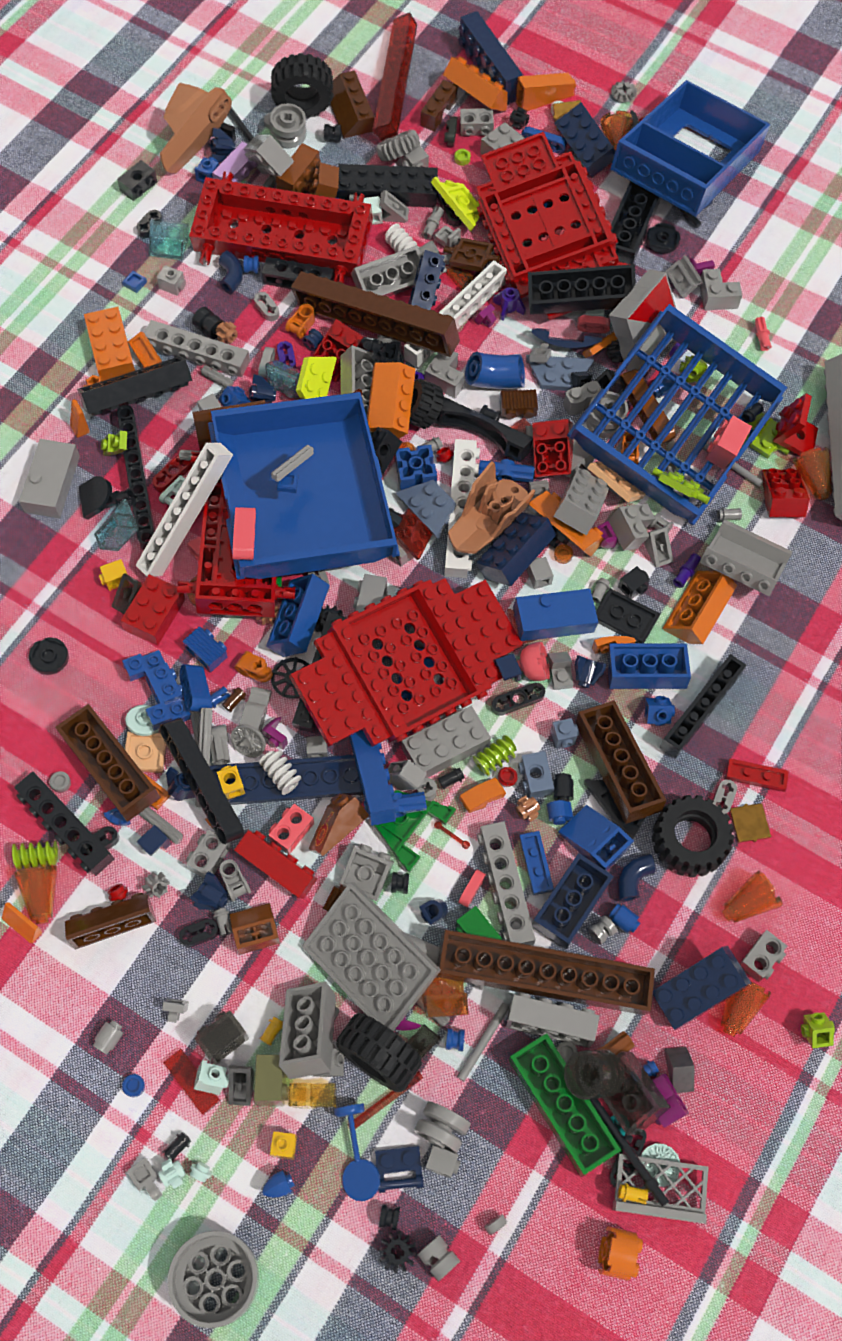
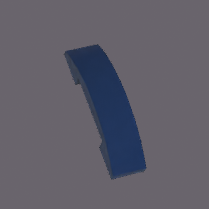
M532 328V333L546 343L559 347L581 348L602 341V336L584 334V341L549 337V329Z

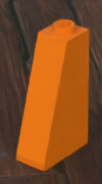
M569 73L520 76L517 81L516 104L518 107L530 111L555 101L572 97L576 88L575 79Z

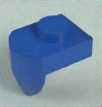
M282 1170L274 1174L266 1182L262 1194L272 1198L287 1197L293 1194L292 1187L295 1184L290 1173L285 1175V1172Z

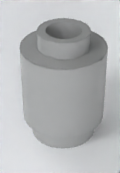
M113 1020L110 1023L105 1022L94 1038L93 1046L101 1052L108 1054L110 1050L114 1049L124 1034L121 1031L123 1026Z

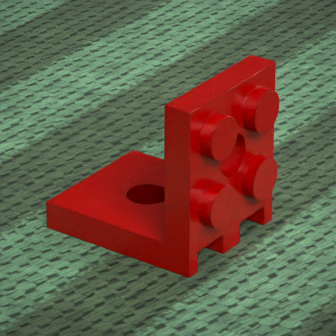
M805 393L779 412L781 419L776 424L778 432L777 436L773 438V442L809 460L813 457L818 427L807 422L812 396Z

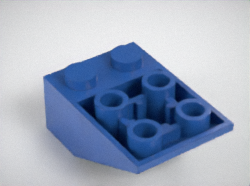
M588 805L583 807L558 831L581 855L605 871L622 857L634 842L618 825Z

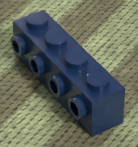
M424 250L421 253L408 304L417 305L427 310H431L432 306L435 305L437 300L435 292L441 284L439 277L445 268L446 262H443L445 256L428 250Z

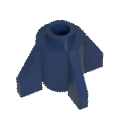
M213 128L212 137L216 138L211 139L208 147H210L211 152L215 153L211 154V157L215 158L219 163L235 150L236 145L221 129Z
M253 374L252 383L255 385L248 387L249 399L253 400L251 402L265 400L266 404L274 402L276 391H274L273 386L261 375Z
M577 655L575 661V680L579 682L578 685L588 689L590 686H594L596 681L604 674L607 664Z
M170 766L166 772L169 796L176 801L196 798L182 773L178 774L179 772Z
M208 871L203 880L204 882L191 895L190 899L195 901L194 906L200 910L224 908L229 900L227 897L228 892L224 890L217 877Z

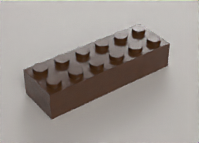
M615 700L579 711L576 720L579 732L625 824L663 811L667 800Z
M89 704L55 727L127 822L161 798L155 787Z

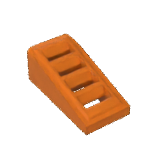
M74 399L71 402L70 426L75 436L79 438L88 434L90 430L77 400Z

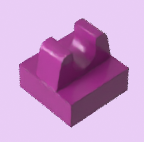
M489 304L478 313L474 321L478 325L483 323L489 328L497 320L493 314L495 307Z

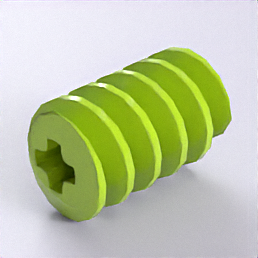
M503 735L502 739L496 740V744L491 743L489 748L483 749V753L478 752L477 757L472 756L479 770L489 776V768L495 772V764L503 767L501 760L508 763V756L513 759L516 758L514 752L517 749L511 738Z
M46 841L45 847H42L41 842H38L36 848H34L31 842L28 849L25 848L24 843H21L20 849H17L16 844H12V860L16 869L21 870L23 866L25 869H30L31 866L39 868L40 865L46 868L48 863L51 867H55L58 860L57 842L54 841L53 847L50 846L49 841Z

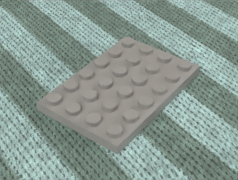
M354 882L348 884L302 945L304 950L367 1016L381 1022L392 1031L396 1029L441 971Z

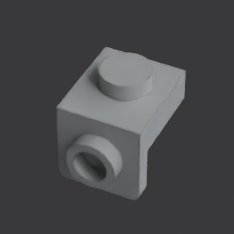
M445 225L434 235V240L444 247L445 245L454 247L461 240V229L457 228L453 231Z

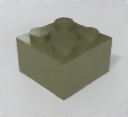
M256 1055L254 1101L258 1106H284V1102L289 1099V1087L285 1084L288 1077L279 1067L280 1055Z

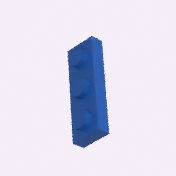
M540 831L519 835L533 896L553 892L554 887Z

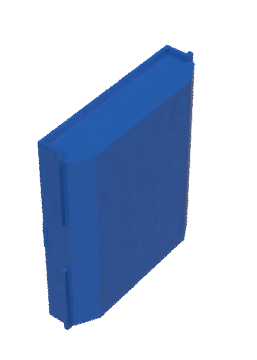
M360 392L211 411L212 422L208 423L211 443H221L233 454L219 478L222 480L229 515L226 524L232 557L235 507L256 508L253 560L233 559L237 580L245 579V577L264 579L377 562L391 555L392 557L400 556L382 483V472L378 457L375 454ZM309 445L313 447L314 454L292 471L293 473H299L297 492L277 491V482L271 478V472L304 446Z

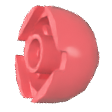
M536 642L527 645L520 653V660H517L524 676L532 681H544L550 678V666L546 661L548 656L544 644Z

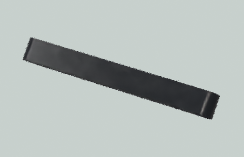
M122 405L118 408L117 415L120 431H127V449L124 451L129 488L135 492V496H132L135 499L131 501L137 538L141 549L144 551L148 542L144 541L151 539L155 532L136 417L131 406Z

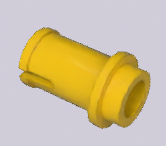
M273 1017L272 1020L269 1019V1025L259 1038L269 1046L272 1045L277 1034L283 1028V1022L276 1017Z
M628 1183L620 1184L618 1198L622 1199V1202L629 1200L646 1205L648 1190L631 1187Z

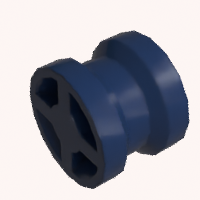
M313 328L308 332V335L302 338L303 344L310 351H315L317 345H320L323 340L322 334Z

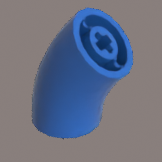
M476 351L467 361L465 381L471 386L490 389L524 388L525 368L522 355H496Z

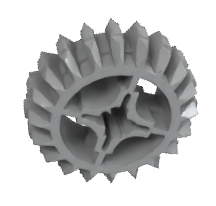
M408 130L385 139L376 146L378 157H380L381 161L385 162L406 155L419 147V136L415 130Z

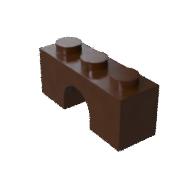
M446 80L441 82L421 110L420 126L433 132L436 131L442 122L444 110L450 111L457 101L458 86Z

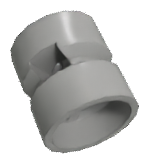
M440 1235L418 1254V1257L425 1265L431 1266L430 1272L437 1281H440L460 1262L453 1251L447 1250L448 1244Z

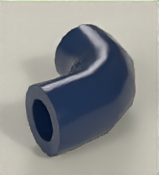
M227 250L221 254L218 264L226 270V275L220 281V285L228 294H233L242 282L243 268L240 260Z
M652 854L632 859L622 869L618 879L620 902L632 901L640 897L638 892L640 880L644 876L655 874V863Z

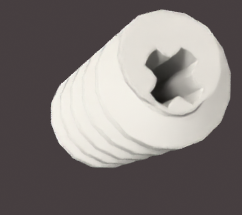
M397 223L392 225L386 232L385 241L395 252H400L417 245V242L413 241V238Z
M270 751L262 756L259 764L263 766L265 772H268V776L272 778L273 783L277 784L278 790H282V795H286L295 789L301 776L294 777L297 772L296 769L289 771L292 764L288 763L285 765L287 757L280 759L283 754L282 751Z

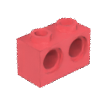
M295 804L291 808H286L279 823H274L269 830L270 841L281 846L282 850L287 854H291L314 825V818ZM295 817L302 819L297 824L292 823L291 820ZM281 833L289 834L288 838L284 840L278 837Z

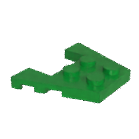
M399 790L394 791V793H402L403 795L409 794ZM426 800L427 810L406 813L404 816L396 818L394 822L373 826L406 871L410 873L421 856L406 847L405 843L427 814H430L446 825L456 812V808Z

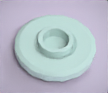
M138 705L127 713L125 722L130 732L139 736H150L160 730L154 731L149 717L146 716L145 709L152 706Z
M655 1143L650 1145L640 1156L680 1162L678 1154L665 1144ZM653 1163L645 1166L652 1178L660 1172ZM660 1165V1167H661L662 1169H664V1168L667 1166V1165ZM671 1166L665 1173L674 1182L677 1180L680 1171L677 1167ZM663 1175L657 1178L660 1184L659 1187L670 1185Z

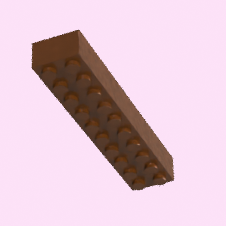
M302 271L291 286L298 306L309 304L313 307L314 314L334 321L337 319L344 324L451 357L460 342L455 319L450 315H443L434 310L410 305L401 300L397 301L387 296H381L371 291L361 290L355 286L351 287L342 282H335L328 278H322Z
M445 930L441 935L437 966L441 971L436 976L438 978L640 1015L651 1012L655 968Z

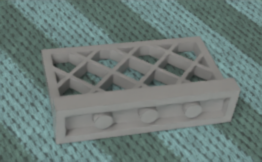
M618 1154L615 1197L612 1210L706 1224L708 1166L638 1156L641 1162H645L644 1166L649 1163L655 1164L660 1171L654 1176L656 1179L663 1175L670 1186L663 1193L666 1194L673 1188L681 1199L675 1204L667 1203L663 1207H661L659 1202H656V1198L652 1201H647L646 1205L629 1200L622 1202V1199L618 1198L620 1184L624 1185L628 1181L632 1187H636L631 1178L638 1172L635 1170L628 1176L623 1170V1159H629L625 1154ZM660 1165H667L664 1169L660 1167ZM671 1166L677 1167L682 1174L674 1182L665 1173ZM682 1168H688L689 1170L684 1172ZM693 1170H701L702 1181L695 1186L687 1175ZM683 1178L692 1187L684 1196L675 1186ZM694 1191L700 1197V1208H693L686 1201V1198ZM683 1201L686 1206H680L679 1204Z

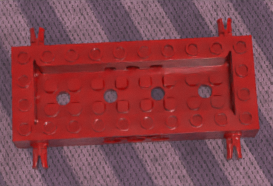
M226 171L223 172L222 180L205 177L189 235L194 251L202 252L199 258L201 264H204L206 260L207 265H209L212 254L221 256L223 252L228 250L238 259H244V256H249L250 258L259 256V262L265 263L266 258L271 257L334 269L333 281L342 283L345 276L352 277L351 272L353 269L363 264L373 222L372 205L363 203L365 196L362 193L359 199L357 192L354 193L353 201L232 182L234 175L229 172L227 177ZM233 223L239 224L236 228L230 227ZM264 229H271L269 233H263ZM303 234L304 237L301 239H297L296 235ZM331 239L337 240L335 244L328 243Z
M191 451V463H195L200 452ZM219 479L204 504L197 580L195 582L178 581L177 593L195 594L197 614L275 618L277 598L295 600L296 587H278L277 577L264 579L245 577V579L237 580L236 573L232 569L234 562L226 524L229 515L222 480Z

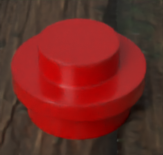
M443 447L436 452V459L442 463L449 462L454 452L449 447Z
M505 767L499 771L498 781L502 786L511 787L517 782L518 775L513 768Z
M122 883L113 886L108 890L109 900H123L127 896L128 888L123 886Z

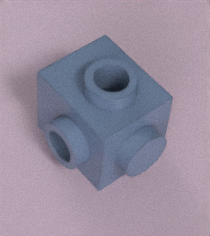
M572 718L552 723L551 735L555 748H567L575 745L577 736H579V729L577 724L573 723Z

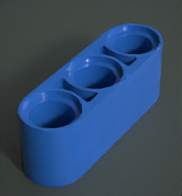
M182 664L179 678L187 711L200 712L201 708H210L211 697L204 668L197 665Z

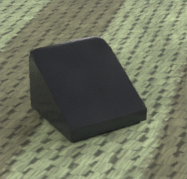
M585 371L571 372L573 388L582 387L584 384L591 382L592 375Z

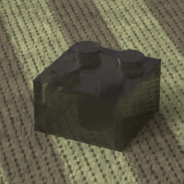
M230 1010L227 1013L224 1011L216 1016L215 1022L209 1027L205 1025L196 1033L197 1036L194 1038L214 1065L218 1064L250 1039Z

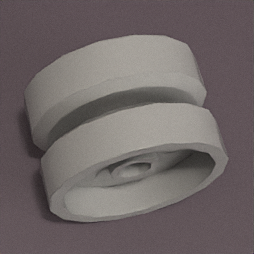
M289 103L275 107L270 115L271 136L284 148H295L301 145L306 137V116L304 111L297 105Z
M608 391L600 404L610 409L620 395ZM597 394L591 399L590 404L597 396ZM626 400L616 412V415L623 420L628 415ZM596 409L586 421V426L591 432L595 430L604 418V415ZM610 420L599 437L611 438L620 426Z
M428 1101L423 1113L432 1122L420 1119L414 1132L431 1144L457 1154L462 1141L453 1133L461 1136L466 1135L471 1123L455 1112Z

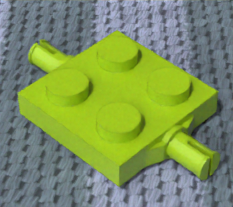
M760 413L754 422L747 424L751 425L752 429H754L764 413ZM771 418L768 419L754 441L749 445V447L767 459L777 450L786 455L790 453V450L773 442V438L777 436L776 424L778 422Z
M658 468L653 470L652 475L657 476L659 481L688 497H694V499H698L705 504L709 502L710 497L703 494L704 489L700 488L701 484L694 480L689 482L684 479L685 476L677 471L674 473L669 471L667 473Z

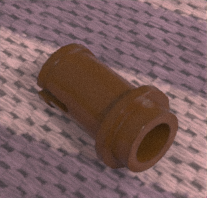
M239 687L233 689V693L222 703L223 707L229 712H232L241 700H245L246 693Z

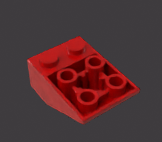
M335 319L312 357L337 358L331 379L336 383L341 377V355L351 345L364 349L361 342L363 336Z
M569 419L532 423L535 478L569 475L572 473L574 439L572 440L567 436L573 427V422Z
M775 468L762 469L765 507L769 517H806L810 497L799 471L793 468H788L787 470Z

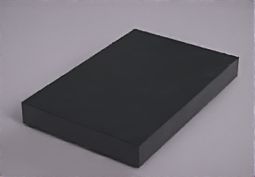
M611 588L596 610L598 624L621 636L635 638V643H645L660 617V613Z

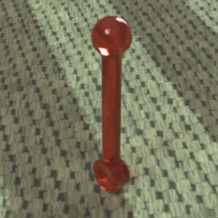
M436 821L434 823V827L436 829H441L443 832L451 836L453 839L462 844V847L464 849H468L470 847V843L468 841H463L458 836L450 832L448 829L442 826L441 822Z

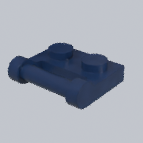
M419 1146L375 1151L376 1167L380 1174L379 1193H386L385 1190L424 1188ZM415 1171L416 1177L384 1180V1174Z

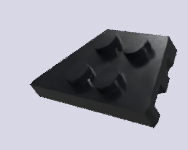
M603 778L601 780H584V785L612 822L634 839L645 818L625 824Z

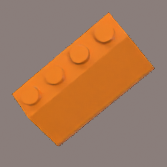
M460 56L458 58L451 57L443 76L490 109L506 111L508 92L503 89L504 86L496 81L495 83L492 82L489 75L478 72L479 68L466 64V59Z
M401 362L374 363L367 413L370 431L375 432L377 427L392 432L399 439L408 434L415 368Z
M545 491L529 502V505L541 516L548 518L554 527L590 557L600 547L601 542L605 540L602 537L603 532L597 527L591 528L588 534L585 535L553 517L562 499L555 492L550 494L548 491Z
M696 571L665 623L664 631L688 644H704L736 589V583L732 578L718 571Z

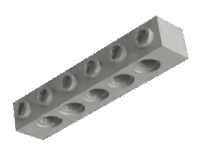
M151 320L144 332L155 350L166 355L180 356L201 366L207 365L216 371L220 370L232 376L242 377L250 362L248 350Z
M505 821L481 826L477 838L479 845H483L485 853H482L484 865L489 867L490 872H487L489 884H493L495 892H492L494 904L499 906L500 912H497L499 924L504 926L505 932H502L503 940L534 945L536 939ZM497 843L500 849L493 850L490 844ZM501 862L505 865V868L502 870L497 869L494 864ZM508 882L511 887L503 889L500 887V883ZM511 901L516 907L508 909L505 903ZM517 921L520 923L521 928L513 929L510 923Z

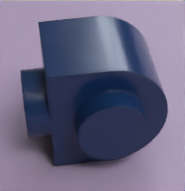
M442 899L430 900L419 907L423 920L429 923V925L443 919L448 912L447 904Z

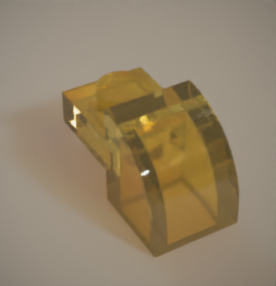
M289 1083L288 1106L300 1109L336 1107V1084Z

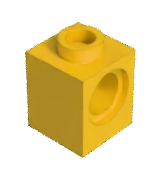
M122 559L100 566L102 572L99 575L102 585L107 584L109 591L131 583Z
M226 766L217 772L222 790L228 800L245 794L237 766ZM228 779H236L233 784H226Z
M273 1131L270 1156L294 1160L297 1143L296 1134Z

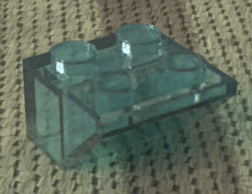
M159 219L150 220L149 256L183 260L188 242L189 223Z
M278 360L267 362L265 364L267 382L273 386L274 391L282 392L289 398L299 400L300 397L296 392L300 370Z
M122 499L94 533L101 550L119 551L139 530L126 499Z

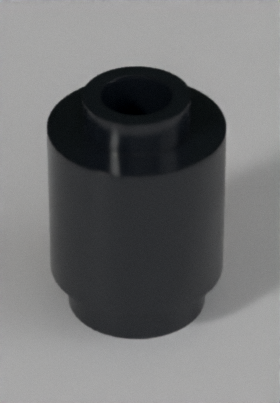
M567 773L557 774L553 780V799L555 801H572L574 799V780L572 776Z

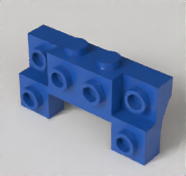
M159 650L142 656L140 653L122 660L130 682L145 676V680L155 698L157 705L145 709L146 716L149 717L154 731L160 729V724L176 718H181L184 722L191 719V714L187 711L183 700L182 685L177 684L175 680L177 676L174 669H170L167 662L165 663Z

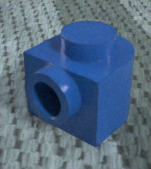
M557 800L547 804L549 821L553 822L554 825L564 824L573 818L571 802Z

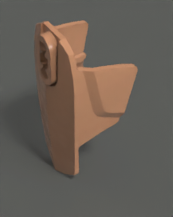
M179 83L163 116L174 132V136L160 152L161 163L167 172L175 174L183 168L212 137V129H219L232 105L231 98L223 88L215 87L211 91L206 92L189 84Z
M491 461L472 484V489L469 492L461 517L448 531V537L453 548L458 552L476 554L508 528L516 517L529 506V502L534 497L535 490L532 489L528 493L525 488L513 480L502 479L497 481L495 463Z

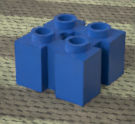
M431 445L417 446L415 451H410V447L397 450L395 463L400 490L430 480H434L437 483V472L435 463H433L434 456Z

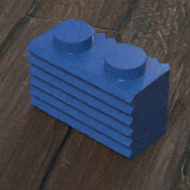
M199 626L183 640V644L191 655L206 667L209 672H212L228 658L227 647L221 641L217 643L213 639V634L208 629L203 630Z

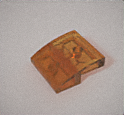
M435 977L422 994L427 1018L469 1015L467 993H464L463 982Z

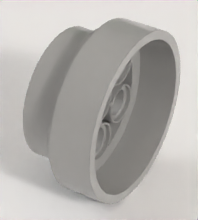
M222 1231L204 1232L185 1242L175 1254L168 1273V1292L174 1308L186 1321L202 1328L223 1327L238 1320L252 1305L259 1287V1268L252 1250L240 1238ZM220 1248H225L228 1252L227 1259L223 1262H219L216 1258V1253ZM199 1256H203L205 1259V1266L201 1270H197L194 1267V1261ZM237 1264H242L245 1269L244 1275L241 1278H236L233 1275V1268ZM215 1272H219L222 1275V1282L217 1287L211 1284V1276ZM194 1280L200 1285V1290L196 1295L190 1294L188 1290L189 1284ZM232 1288L237 1289L239 1292V1299L235 1303H231L227 1298V1294ZM209 1297L215 1298L217 1302L215 1310L211 1312L205 1307V1302Z

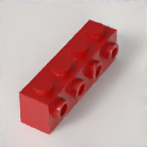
M248 830L234 851L292 894L304 899L318 879L313 875L315 871L306 865L304 867L300 866L297 863L298 859L290 853L285 855L281 852L282 847L272 841L270 844L265 840L266 835L262 832Z

